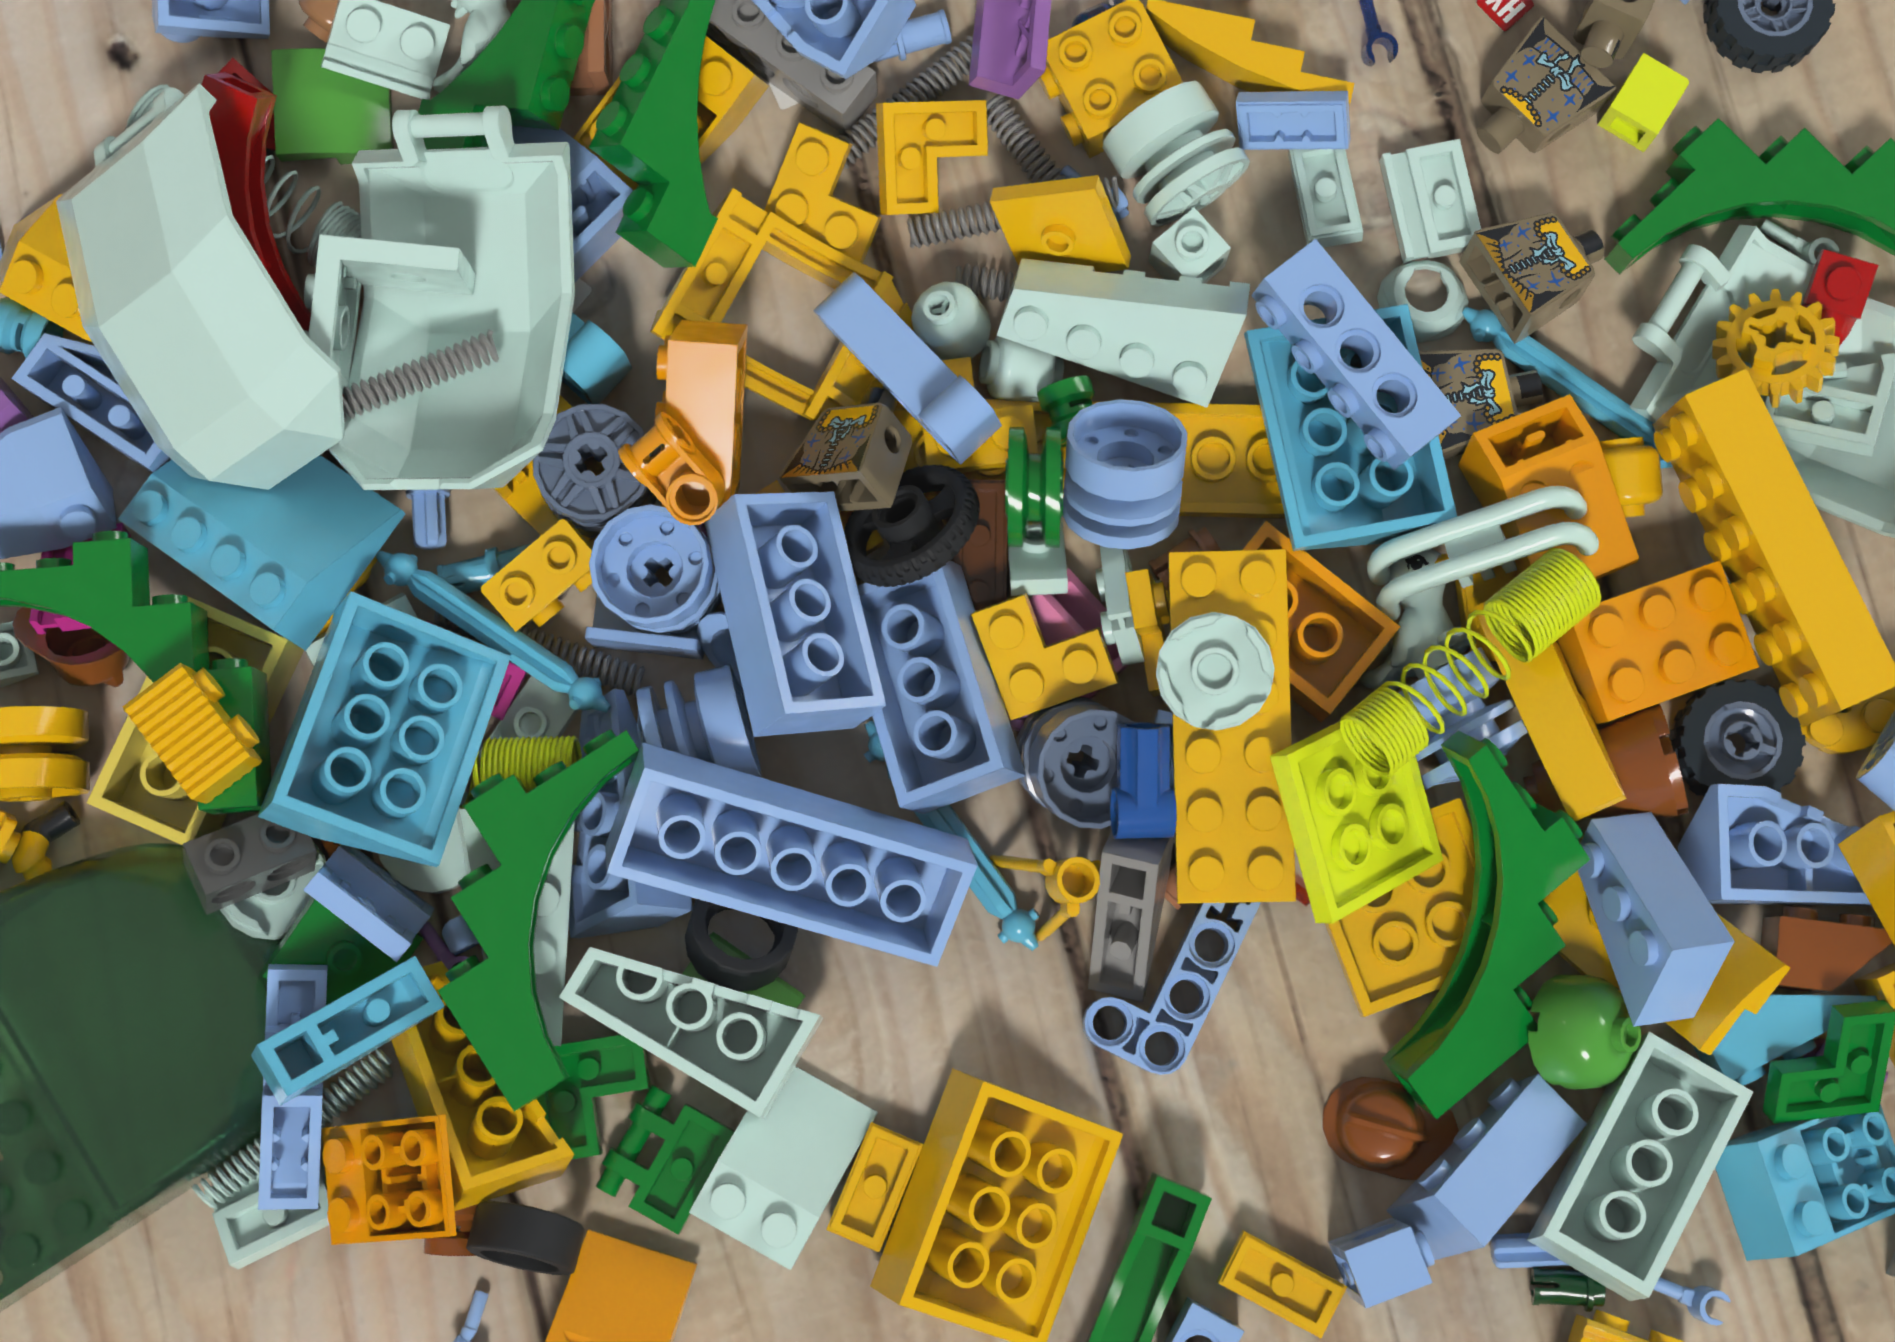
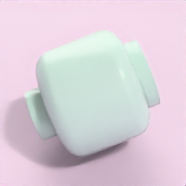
M944 281L932 285L919 296L913 306L911 320L915 334L941 360L971 357L972 359L982 351L987 340H989L991 323L987 310L974 292L959 282Z
M999 336L994 341L987 340L979 363L980 383L986 384L987 390L993 399L1005 401L1039 402L1037 392L1049 384L1062 380L1064 372V361L1062 358Z

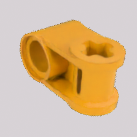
M660 412L654 418L655 425L633 445L626 443L618 449L619 457L630 473L640 483L648 487L671 513L672 517L683 524L700 525L712 517L723 501L726 491L724 480L721 474L696 448L682 426L669 414ZM660 444L665 445L655 456H649ZM694 481L706 487L710 497L709 504L696 506L689 503L683 495V484Z

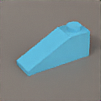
M414 956L256 1045L251 1056L281 1106L438 1012L445 1005L418 959Z

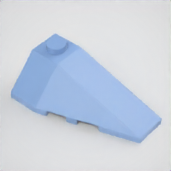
M752 0L801 56L844 79H848L889 52L916 7L914 0Z
M62 407L10 426L0 433V559L63 549L73 545V542H82L92 538V534L95 532L110 531L117 528L113 488Z
M613 689L603 695L611 705L607 713L595 709L582 710L579 734L582 758L586 756L582 749L583 746L611 729L616 736L627 730L640 750L641 745L637 724L624 690ZM635 761L607 782L575 820L574 831L579 832L577 861L576 865H572L570 938H586L659 927L693 910L692 899L689 896L607 874L605 845Z
M1710 785L1678 845L1679 856L1710 904L1872 906L1837 845L1859 830L1860 827H1848L1823 816V811L1810 805L1800 806L1781 797L1782 793L1767 786Z

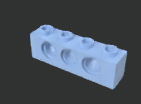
M1316 239L1267 275L1251 295L1256 301V310L1261 319L1270 328L1280 330L1292 345V354L1297 363L1306 372L1317 375L1328 389V398L1333 407L1342 416L1353 419L1365 434L1364 442L1369 451L1382 462L1387 461L1393 470L1406 462L1461 417L1460 413ZM1304 305H1313L1319 308L1325 316L1326 324H1316L1309 320L1304 312ZM1346 348L1354 351L1361 360L1362 368L1356 369L1345 364L1341 358L1340 349ZM1377 392H1384L1393 397L1397 404V413L1387 412L1380 407L1376 397Z

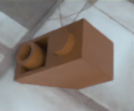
M1783 907L1782 916L1766 917L1762 921L1761 946L1790 967V970L1776 988L1806 992H1832L1892 943L1884 928L1875 927V917L1839 914V923L1818 920V910Z

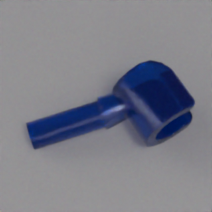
M1359 0L1368 39L1361 50L1363 63L1370 67L1375 64V57L1372 52L1373 44H1381L1386 48L1387 58L1391 63L1398 53L1397 40L1391 34L1382 32L1373 0Z

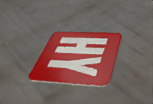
M1477 0V5L1503 31L1509 30L1534 7L1532 0Z

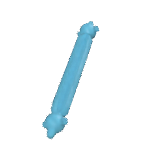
M1465 307L1462 313L1470 324V331L1475 341H1493L1495 347L1503 352L1506 359L1525 372L1536 370L1540 376L1541 383L1561 397L1570 394L1580 410L1619 437H1644V445L1656 448L1654 443V432L1656 431L1652 425L1654 423L1633 411L1625 401L1532 337L1527 336L1522 341L1514 344L1491 309L1479 311ZM1660 456L1661 468H1673L1671 462L1664 461Z
M384 551L377 553L376 558L384 568V581L386 584H394L396 586L407 585L414 597L488 647L510 655V661L552 690L568 693L569 706L573 710L595 709L608 712L611 705L602 695V683L599 678H579L570 664L521 631L515 632L506 621L433 572L419 570L416 555L406 553L391 554Z
M871 720L865 724L869 736V751L864 756L870 763L875 759L886 762L875 723ZM887 767L888 778L891 781V777ZM947 805L926 814L914 812L924 826L968 839L978 865L969 887L988 913L1003 920L1002 931L997 934L999 939L1003 943H1006L1008 940L1021 943L1031 951L1036 949L1039 944L1034 933L1036 927L1035 920L1040 915L1034 908L1029 911L1018 909L1015 892L953 808Z

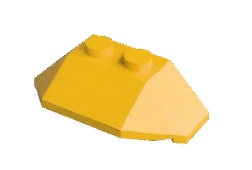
M59 194L13 226L0 259V293L77 336L91 341L82 326L56 204L58 198L63 195Z

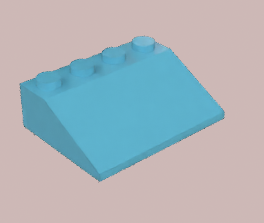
M1408 304L1374 309L1422 367ZM1325 318L1311 320L1316 324H1326ZM1266 327L1248 330L1244 333L1293 551L1383 544L1395 537L1457 517L1439 435L1397 469L1393 470L1387 461L1382 462L1369 451L1364 442L1365 434L1353 419L1342 416L1333 407L1328 398V389L1317 375L1306 372L1297 363L1292 354V345L1279 329L1274 330ZM1346 348L1340 349V355L1345 364L1356 369L1362 368L1361 360L1354 351ZM1377 392L1376 397L1380 407L1387 412L1397 413V404L1393 397L1384 392Z
M319 455L269 490L191 477L171 459L149 476L118 520L269 628L306 651L406 513L375 491L363 490L351 475Z
M350 591L334 611L258 817L313 838L433 867L439 866L511 656Z

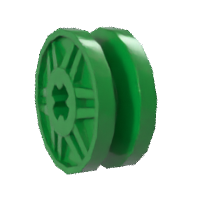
M1009 427L1005 485L1008 547H1023L1028 522H1040L1045 547L1060 548L1064 464L1061 451V427L1046 428L1041 453H1029L1024 427Z

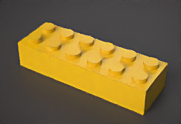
M1747 368L1684 395L1652 424L1656 431L1654 432V443L1662 459L1668 463L1671 462L1680 480L1678 489L1684 505L1690 512H1696L1705 530L1703 539L1708 554L1714 562L1721 561L1722 567L1730 581L1729 586L1738 610L1741 614L1747 615L1756 633L1754 636L1756 651L1766 665L1772 666L1781 684L1779 694L1787 712L1792 717H1797L1801 726L1804 727L1895 687V662Z
M1286 549L1169 552L1170 632L1190 617L1210 612L1236 616L1256 627L1270 647L1275 668L1271 692L1260 711L1240 726L1219 731L1196 728L1178 718L1172 712L1173 774L1177 811L1175 831L1177 903L1296 902L1294 843L1270 759L1271 755L1292 745Z

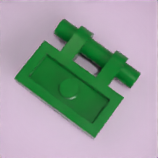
M652 1084L643 1102H635L628 1118L631 1120V1123L616 1149L610 1147L602 1162L606 1168L596 1187L616 1197L625 1179L639 1185L628 1207L679 1235L691 1215L689 1211L735 1130L689 1104L684 1105L675 1123L668 1120L661 1114L672 1095ZM652 1132L665 1141L650 1168H647L636 1161Z

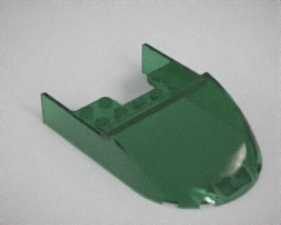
M146 843L104 851L65 864L0 892V1152L4 1157L0 1161V1270L3 1275V1281L0 1285V1312L192 1188L193 1184H199L201 1178L207 1179L208 1172L214 1174L216 1173V1167L224 1168V1161H228L230 1164L232 1162L231 1155L237 1158L241 1157L238 1154L239 1150H244L246 1153L248 1151L246 1148L247 1144H251L254 1147V1138L261 1141L263 1075L251 1054L256 1045L265 1040L267 979L261 975L260 971L283 938L278 940L253 938L234 928L220 910L206 915L184 866L183 845Z

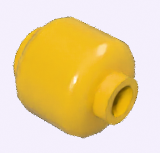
M1644 437L1600 441L1625 518L1645 516L1644 505L1657 502L1663 495L1660 455L1657 449L1644 445Z

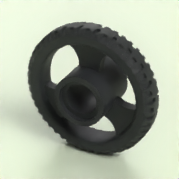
M924 465L922 467H915L903 472L891 508L854 510L845 526L844 534L855 575L871 585L896 587L913 583L915 580H920L925 576L927 577L946 565L948 561H951L960 552V549L966 545V542L969 541L970 535L973 534L979 519V498L967 477L949 466ZM941 491L937 496H935L933 499L929 501L923 494L926 492ZM950 517L947 524L944 525L942 520ZM879 529L890 545V549L882 559L874 560L866 556V546L871 533Z

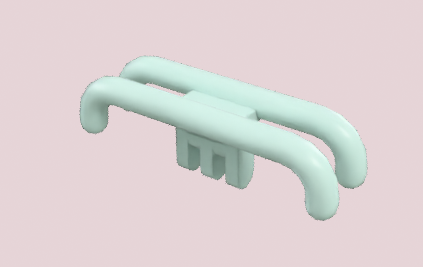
M1548 486L1395 537L1381 544L1372 552L1367 562V573L1370 581L1377 586L1385 585L1376 599L1377 608L1395 621L1400 616L1401 609L1399 603L1404 598L1455 580H1459L1462 588L1474 585L1473 574L1479 572L1484 581L1495 578L1493 568L1500 565L1506 574L1516 571L1515 560L1556 546L1573 545L1576 546L1582 555H1593L1599 549L1598 537L1590 527L1577 522L1551 524L1509 539L1505 538L1501 529L1503 524L1548 509H1562L1569 518L1574 520L1581 519L1587 513L1585 499L1578 491L1569 487ZM1445 544L1449 559L1405 573L1389 582L1391 575L1389 567L1394 562Z

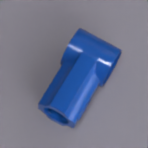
M1151 722L1117 725V787L1112 788L1110 797V822L1113 838H1173L1176 831L1177 811L1174 789L1170 786V726Z

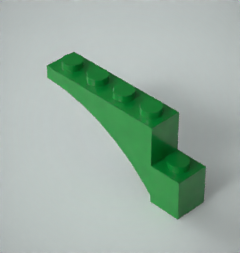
M521 0L496 37L474 62L431 100H421L418 111L419 115L483 112L486 106H506L510 112L513 126L559 130L564 110L569 102L572 80L578 58L584 47V36L595 0ZM485 135L423 138L427 150L489 147Z
M715 0L660 1L658 7L648 15L644 22L643 32L645 34L635 54L622 67L620 72L621 83L612 101L599 114L596 121V128L598 130L589 146L591 150L638 184L637 188L627 197L623 205L622 211L624 215L615 233L663 268L696 267L718 218L710 213L699 157L697 123L699 73L705 36Z

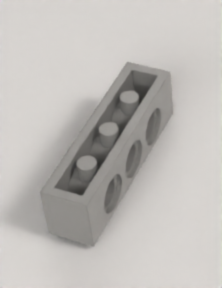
M715 0L706 36L735 59L844 136L845 130L852 129V125L857 123L877 97L876 72L870 67L866 66L848 79H844L801 56L752 0Z

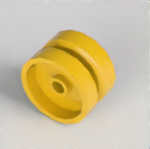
M53 706L0 707V801H43L89 793L90 763L75 755L57 754V752L79 749L89 741V712L82 709Z

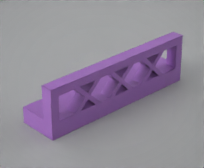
M977 0L969 86L1018 100L1024 95L1046 69L1052 0Z

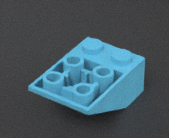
M1881 1105L1879 1112L1784 1122L1749 1132L1728 1141L1715 1167L1747 1261L1796 1257L1895 1214V1145Z

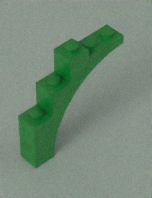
M1719 118L1704 132L1697 126H1694L1671 149L1678 157L1666 170L1671 179L1649 200L1655 208L1643 220L1634 213L1611 235L1610 238L1616 243V246L1604 260L1620 275L1652 249L1691 230L1729 220L1769 217L1816 222L1857 235L1895 256V141L1890 138L1876 152L1866 145L1852 160L1843 166L1806 128L1802 129L1790 142L1781 135L1758 157Z
M100 531L92 534V541L73 542V565L72 560L66 558H44L36 560V568L15 570L14 564L0 562V607L31 608L67 616L90 626L122 649L153 683L179 663L194 669L196 672L202 668L206 669L225 693V696L218 702L229 717L233 718L239 714L257 734L260 742L253 749L263 761L249 773L243 775L240 780L234 782L231 787L225 789L222 794L216 796L211 802L207 804L198 802V808L201 811L214 815L260 811L271 782L267 674L252 666L248 667V660L240 658L212 661V669L209 668L207 611L192 602H188V596L178 594L152 597V605H150L148 548L128 538L127 532Z
M611 729L595 737L582 748L586 756L569 767H566L563 761L548 767L533 778L537 787L530 792H527L520 779L514 774L504 779L501 773H498L474 787L470 792L475 799L464 805L465 810L501 866L492 871L489 864H485L458 881L462 891L452 896L451 900L488 958L480 963L476 955H473L445 973L450 983L437 991L513 1111L523 1108L570 1077L549 1036L537 993L534 941L539 902L553 859L576 818L607 782L636 760L639 749L627 730L616 736Z
M1459 730L1442 743L1441 746L1460 780L1472 821L1475 874L1471 910L1459 951L1439 992L1414 1027L1382 1058L1408 1095L1435 1119L1443 1115L1527 1044L1528 1031H1538L1537 1023L1528 1012L1531 1010L1533 1002L1519 985L1566 946L1553 927L1558 922V918L1543 899L1590 860L1578 841L1583 836V833L1577 823L1566 812L1559 809L1554 813L1536 803L1520 784L1510 781L1503 770L1508 765V762L1495 744L1487 738L1478 741Z

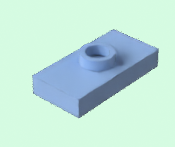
M1348 91L1238 92L1236 113L1239 148L1243 150L1349 149L1351 134Z

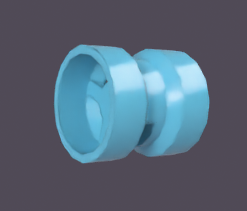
M8 297L0 299L1 353L9 355L17 351L23 353L25 358H27L44 333L63 338V327Z

